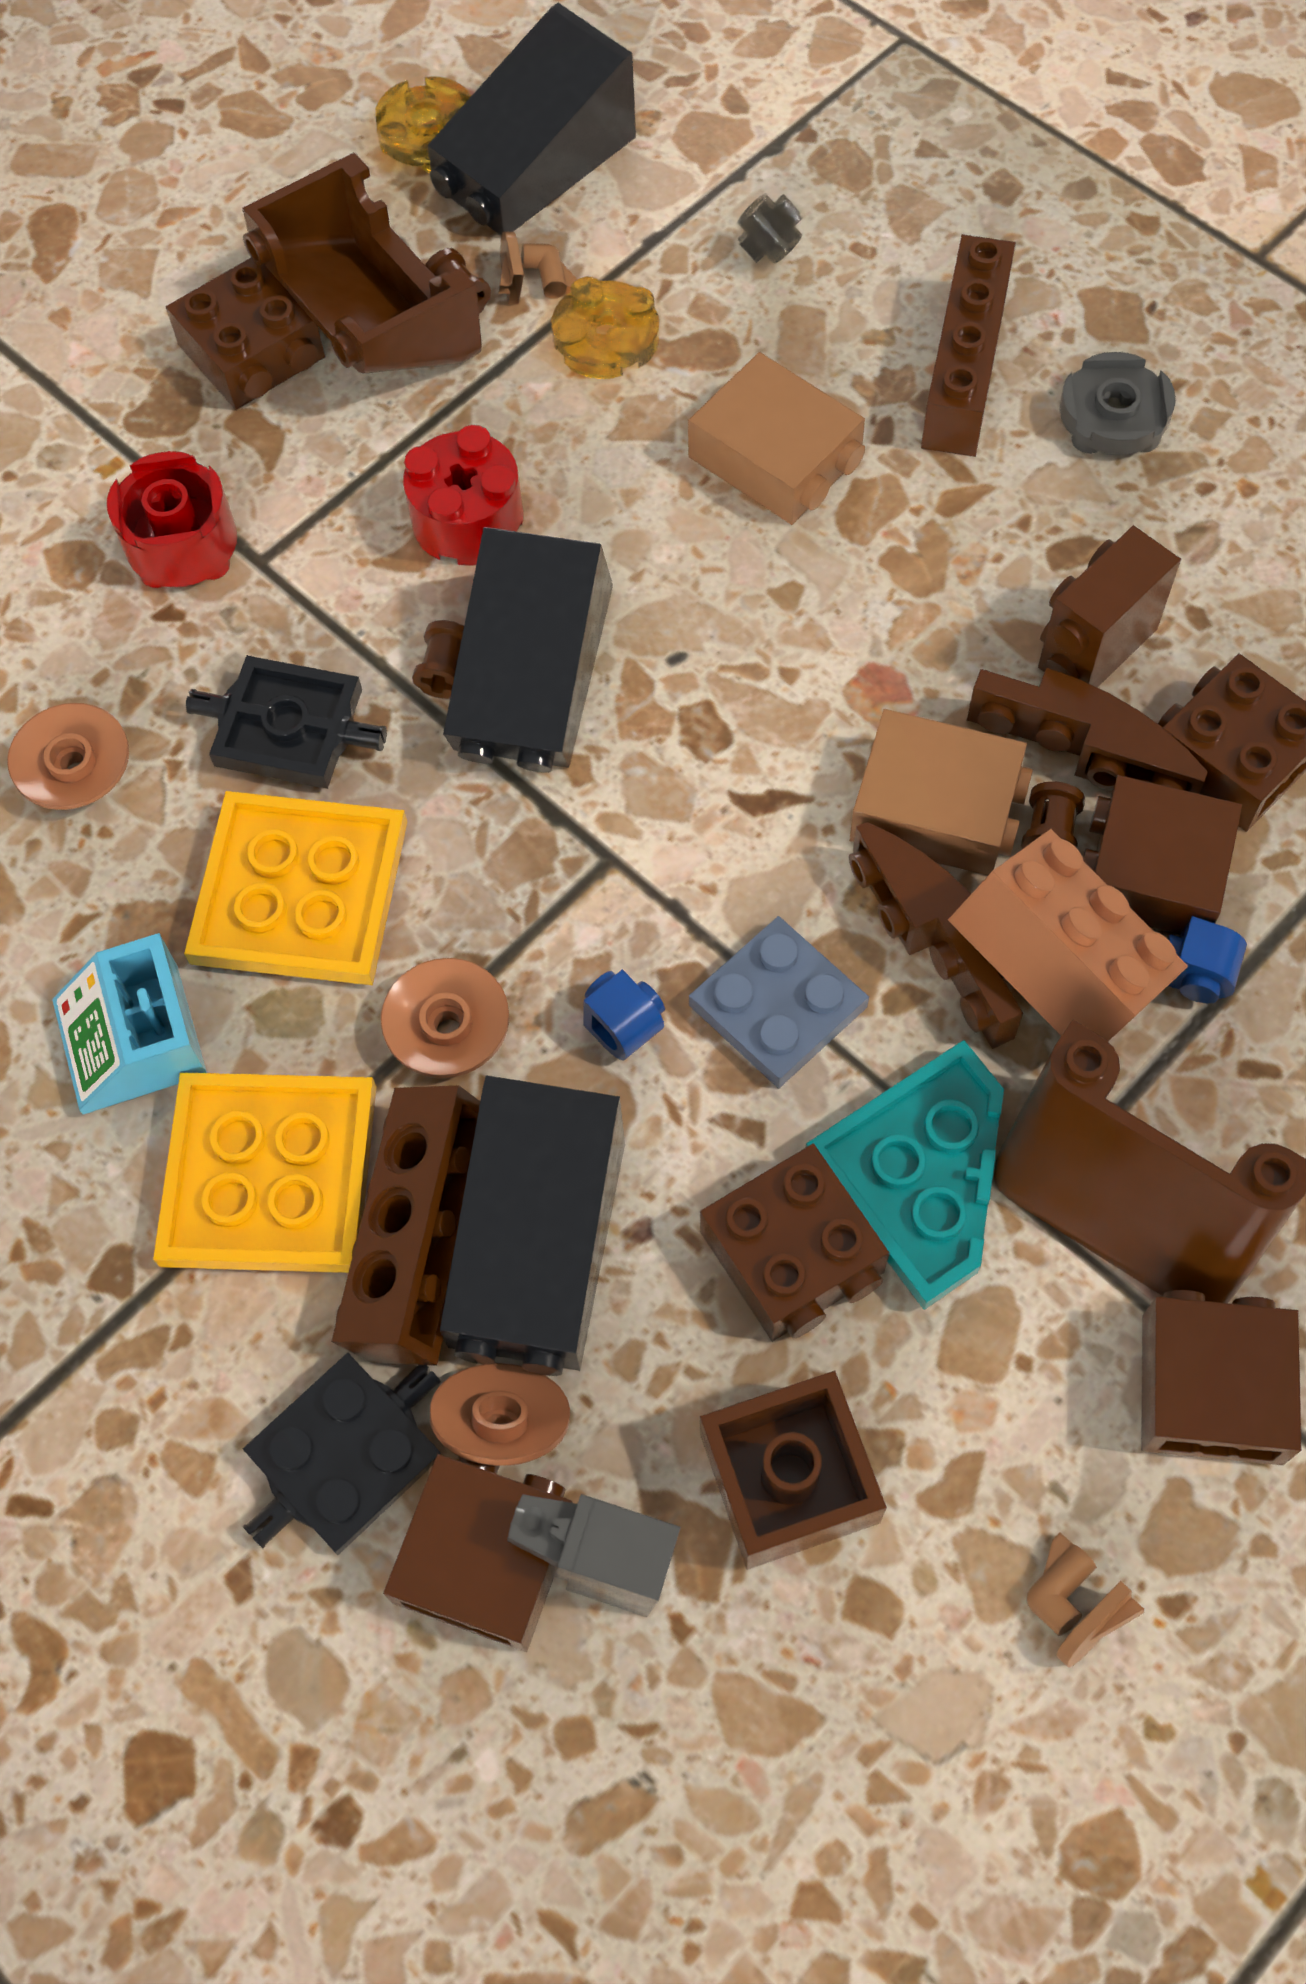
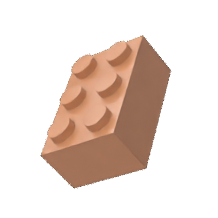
M1052 829L1045 832L994 869L948 919L1061 1036L1071 1021L1075 1020L1103 1037L1106 1041L1111 1040L1188 967L1176 954L1172 943L1162 934L1153 931L1130 908L1125 896L1116 888L1107 885L1083 861L1079 850L1070 842L1061 839Z

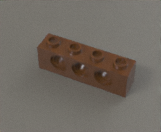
M961 235L927 402L921 449L976 457L1016 242Z
M459 1085L394 1088L388 1116L383 1126V1136L373 1176L368 1185V1196L357 1240L353 1246L352 1260L342 1301L337 1310L336 1325L331 1341L371 1363L437 1365L443 1341L440 1326L480 1100Z

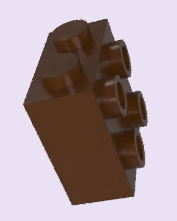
M251 258L165 306L180 348L235 410L254 399L262 397L269 390L296 374L309 369L313 364L325 358L318 326L264 264L261 266L256 265Z
M1134 525L1116 542L1110 539L1106 540L1093 554L1087 569L1077 579L1073 576H1068L1060 583L1051 596L1049 606L1053 610L1050 621L1040 636V640L1044 642L1038 668L1045 672L1047 667L1078 678L1098 688L1158 629L1181 558Z
M1238 653L1222 670L1216 666L1209 669L1195 686L1192 692L1193 698L1184 707L1178 703L1174 704L1162 716L1158 724L1186 747L1208 771L1199 794L1243 804L1238 826L1247 832L1306 772V701Z
M1118 775L1110 798L1098 796L1089 832L1100 834L1097 850L1085 849L1083 861L1107 885L1119 890L1127 899L1130 908L1151 928L1180 935L1192 916L1216 923L1221 913L1243 804Z
M814 1143L700 1211V1233L772 1342L789 1332L793 1339L808 1333L826 1318L823 1310L844 1297L847 1298L849 1303L857 1302L876 1290L883 1282L880 1275L885 1272L890 1252Z
M1172 1290L1165 1292L1163 1297L1156 1296L1142 1315L1141 1451L1282 1466L1301 1452L1298 1310L1276 1308L1275 1301L1263 1297H1241L1233 1300L1232 1304L1205 1301L1204 1294L1191 1290Z
M437 1453L383 1594L394 1605L527 1653L557 1567L509 1543L508 1535L511 1522L522 1494L573 1502L563 1498L566 1491L565 1487L549 1479L526 1474L523 1483L498 1475L497 1472L500 1466L480 1464L460 1456L455 1460Z

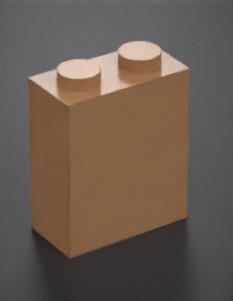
M758 352L688 419V457L793 525L808 509L813 511L821 505L830 487L842 474L850 475L858 467L865 453V446L863 445L865 418L763 353Z
M883 709L853 809L849 841L854 842L856 826L869 822L898 836L925 853L936 863L989 875L995 868L998 854L1010 857L1020 821L1008 818L1011 803L1024 805L1033 769L1021 766L1027 743Z

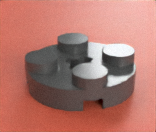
M1106 352L1093 355L1084 360L1082 368L1073 375L1071 372L1066 378L1060 399V416L1065 428L1072 434V444L1077 450L1089 454L1102 452L1123 455L1136 452H1151L1156 449L1160 444L1162 435L1169 427L1175 407V390L1169 377L1162 370H1160L1158 377L1153 371L1144 368L1146 359L1135 354ZM1109 398H1119L1121 405L1129 407L1123 409L1111 407L1108 405Z

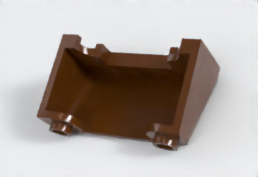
M355 152L242 208L248 231L243 235V241L251 259L258 266L264 264L328 337L338 359L346 368L353 366L359 373L365 374L461 364L481 352L482 342L476 283L461 267L450 273L446 271L435 277L390 227L387 205L382 200L375 203L370 200L364 187V180L370 177L369 167Z
M1072 1020L1053 1048L1001 1146L994 1164V1181L999 1191L1010 1201L1161 1296L1165 1292L1172 1290H1191L1204 1294L1205 1301L1229 1303L1306 1194V1159L1281 1145L1261 1143L1249 1148L1239 1158L1229 1174L1107 1100L1106 1097L1114 1087L1120 1072L1119 1057L1114 1047L1103 1037Z

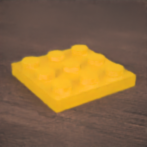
M225 791L184 952L189 964L373 986L407 827L405 811Z
M180 1073L153 1256L156 1264L159 1267L348 1273L352 1260L353 1246L357 1240L365 1207L377 1088L373 1077Z

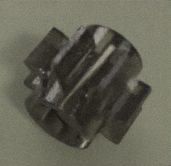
M767 193L761 195L746 208L737 221L738 225L745 231L738 237L739 245L755 263L764 255L772 263L779 262L793 250L802 238V233L795 226L802 220L800 212L784 194L776 202Z

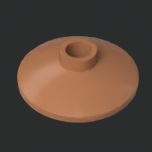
M84 703L56 705L39 712L18 730L8 752V771L18 791L32 803L56 810L75 809L97 801L115 787L123 776L128 764L129 744L127 736L118 720L104 709ZM81 762L78 766L67 769L71 764Z
M440 958L426 961L405 972L390 988L381 1011L382 1033L393 1056L413 1072L435 1078L461 1076L484 1065L501 1047L509 1026L507 998L496 978L483 967L470 961L456 958ZM445 1020H455L459 1023L458 1028L450 1033H440L437 1031L439 1024Z
M482 1364L457 1372L439 1386L432 1397L430 1405L432 1430L437 1439L448 1450L469 1461L494 1466L522 1464L546 1455L563 1440L570 1422V1406L563 1390L546 1375L527 1371L522 1366L515 1364Z

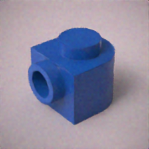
M1192 916L1179 937L1172 934L1168 935L1167 939L1174 946L1176 954L1188 965L1168 985L1169 987L1179 989L1184 997L1192 1001L1206 1004L1214 1003L1219 998H1226L1234 993L1247 947L1245 939L1240 934L1227 927Z
M623 969L617 974L613 971L604 973L590 985L585 993L586 999L583 1002L584 1027L609 1053L619 1060H626L664 1028L661 1014L665 1011V1006L659 995L650 985L643 981L636 984Z

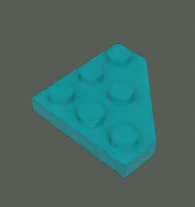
M965 1040L956 1044L806 1143V1147L813 1143L890 1252L887 1262L923 1310L978 1274L982 1263L986 1216L992 1187L996 1156L995 1148L1004 1088Z

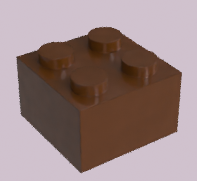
M835 1370L700 1416V1436L747 1570L881 1523L887 1507Z

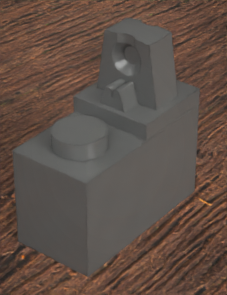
M522 1494L511 1522L508 1542L556 1566L555 1577L568 1581L567 1591L647 1617L659 1601L681 1527L583 1494L580 1495L578 1504Z

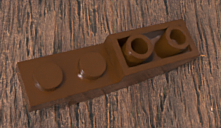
M1047 667L1039 686L980 669L973 688L967 721L980 724L984 729L993 733H1008L1037 742L1050 751H1066L1079 755L1080 758L1074 776L1087 779L1093 785L1102 789L1113 790L1116 778L1120 775L1192 793H1200L1208 771L1186 747L1163 729V727L1138 709L1112 694L1078 678Z
M869 822L856 826L853 853L849 854L850 867L859 885L862 888L870 886L879 902L877 906L879 918L887 934L893 939L899 937L909 955L929 947L931 960L936 971L944 980L951 978L961 995L960 1007L967 1024L975 1033L982 1031L992 1049L1014 1040L1023 1012L1004 982V977L948 921L971 893L943 867L898 836Z

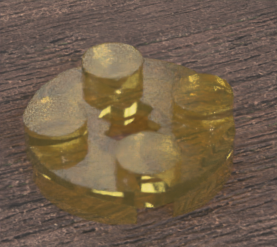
M437 76L424 77L425 85L409 88L408 80L396 84L383 94L375 108L377 135L382 152L403 164L422 167L427 173L431 171L427 145L471 97L469 91L461 84ZM433 119H436L435 122L430 123V124H419V123H427V122L432 121Z
M587 276L577 279L571 285V292L564 296L557 304L551 320L553 344L556 351L558 349L564 356V363L572 371L590 378L612 379L623 376L622 368L632 366L636 362H638L639 369L650 361L659 344V316L655 308L653 294L646 288L634 287L623 282L599 281L594 277ZM601 325L617 327L609 328L606 334L597 333V327Z

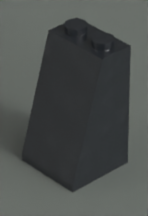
M559 2L553 5L427 145L431 166L430 179L437 192L446 199L451 198L466 209L477 223L487 225L500 236L503 232H514L636 138L633 53Z
M488 527L483 528L443 732L453 750L458 751L460 758L483 764L493 763L494 756L517 760V766L541 773L551 772L553 766L570 767L613 587L600 543Z
M485 1076L440 1332L447 1347L455 1349L454 1355L459 1359L477 1364H494L496 1356L522 1361L521 1366L523 1369L547 1376L562 1375L563 1368L580 1371L625 1147L620 1096Z

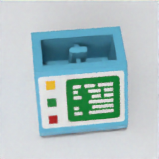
M160 933L97 952L52 999L78 1107L83 1115L177 1085L180 1073H207L178 966Z

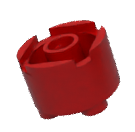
M468 425L460 431L436 436L423 445L414 447L406 454L403 485L412 528L417 542L430 556L439 560L440 555L457 559L458 565H476L484 527L517 532L520 524L522 525L524 513L516 461L509 449L500 441L491 437L486 428L480 425Z
M166 451L144 456L130 465L132 473L120 484L116 478L108 492L107 512L130 566L140 576L146 586L152 588L164 586L184 587L200 583L206 579H219L228 572L230 558L237 543V529L222 483L214 469L210 466L208 469L197 463L195 456L190 454Z

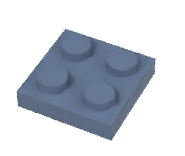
M779 915L689 995V1006L778 1089L868 1007L869 996Z

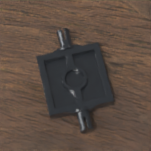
M246 655L238 679L224 695L191 689L189 691L190 697L187 696L186 712L188 714L218 719V732L209 753L215 767L325 789L329 787L339 756L349 744L382 751L384 748L383 743H386L387 737L386 726L354 721L353 715L362 693V686L359 677Z
M347 1352L243 1448L244 1452L266 1475L272 1494L276 1497L247 1525L245 1524L243 1528L263 1549L274 1536L295 1518L298 1522L314 1529L329 1547L339 1555L433 1466L437 1453L441 1454L417 1427L413 1413L410 1410L430 1390L441 1383L440 1379L433 1371L430 1372L427 1365H418L391 1389L388 1385L373 1379Z

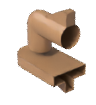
M502 233L500 241L502 274L499 293H506L508 304H519L524 279L523 269H539L543 292L548 298L557 299L564 294H578L579 282L562 263L560 253L554 245L523 243L520 256L516 233Z
M1059 1533L1052 1540L1044 1573L1030 1588L1026 1598L1029 1608L1058 1636L1067 1633L1082 1618L1083 1614L1067 1598L1097 1568L1090 1556L1080 1547L1071 1543L1062 1533ZM1120 1581L1067 1636L1058 1649L1056 1656L1068 1668L1074 1666L1104 1636L1144 1614V1608L1132 1598V1591Z

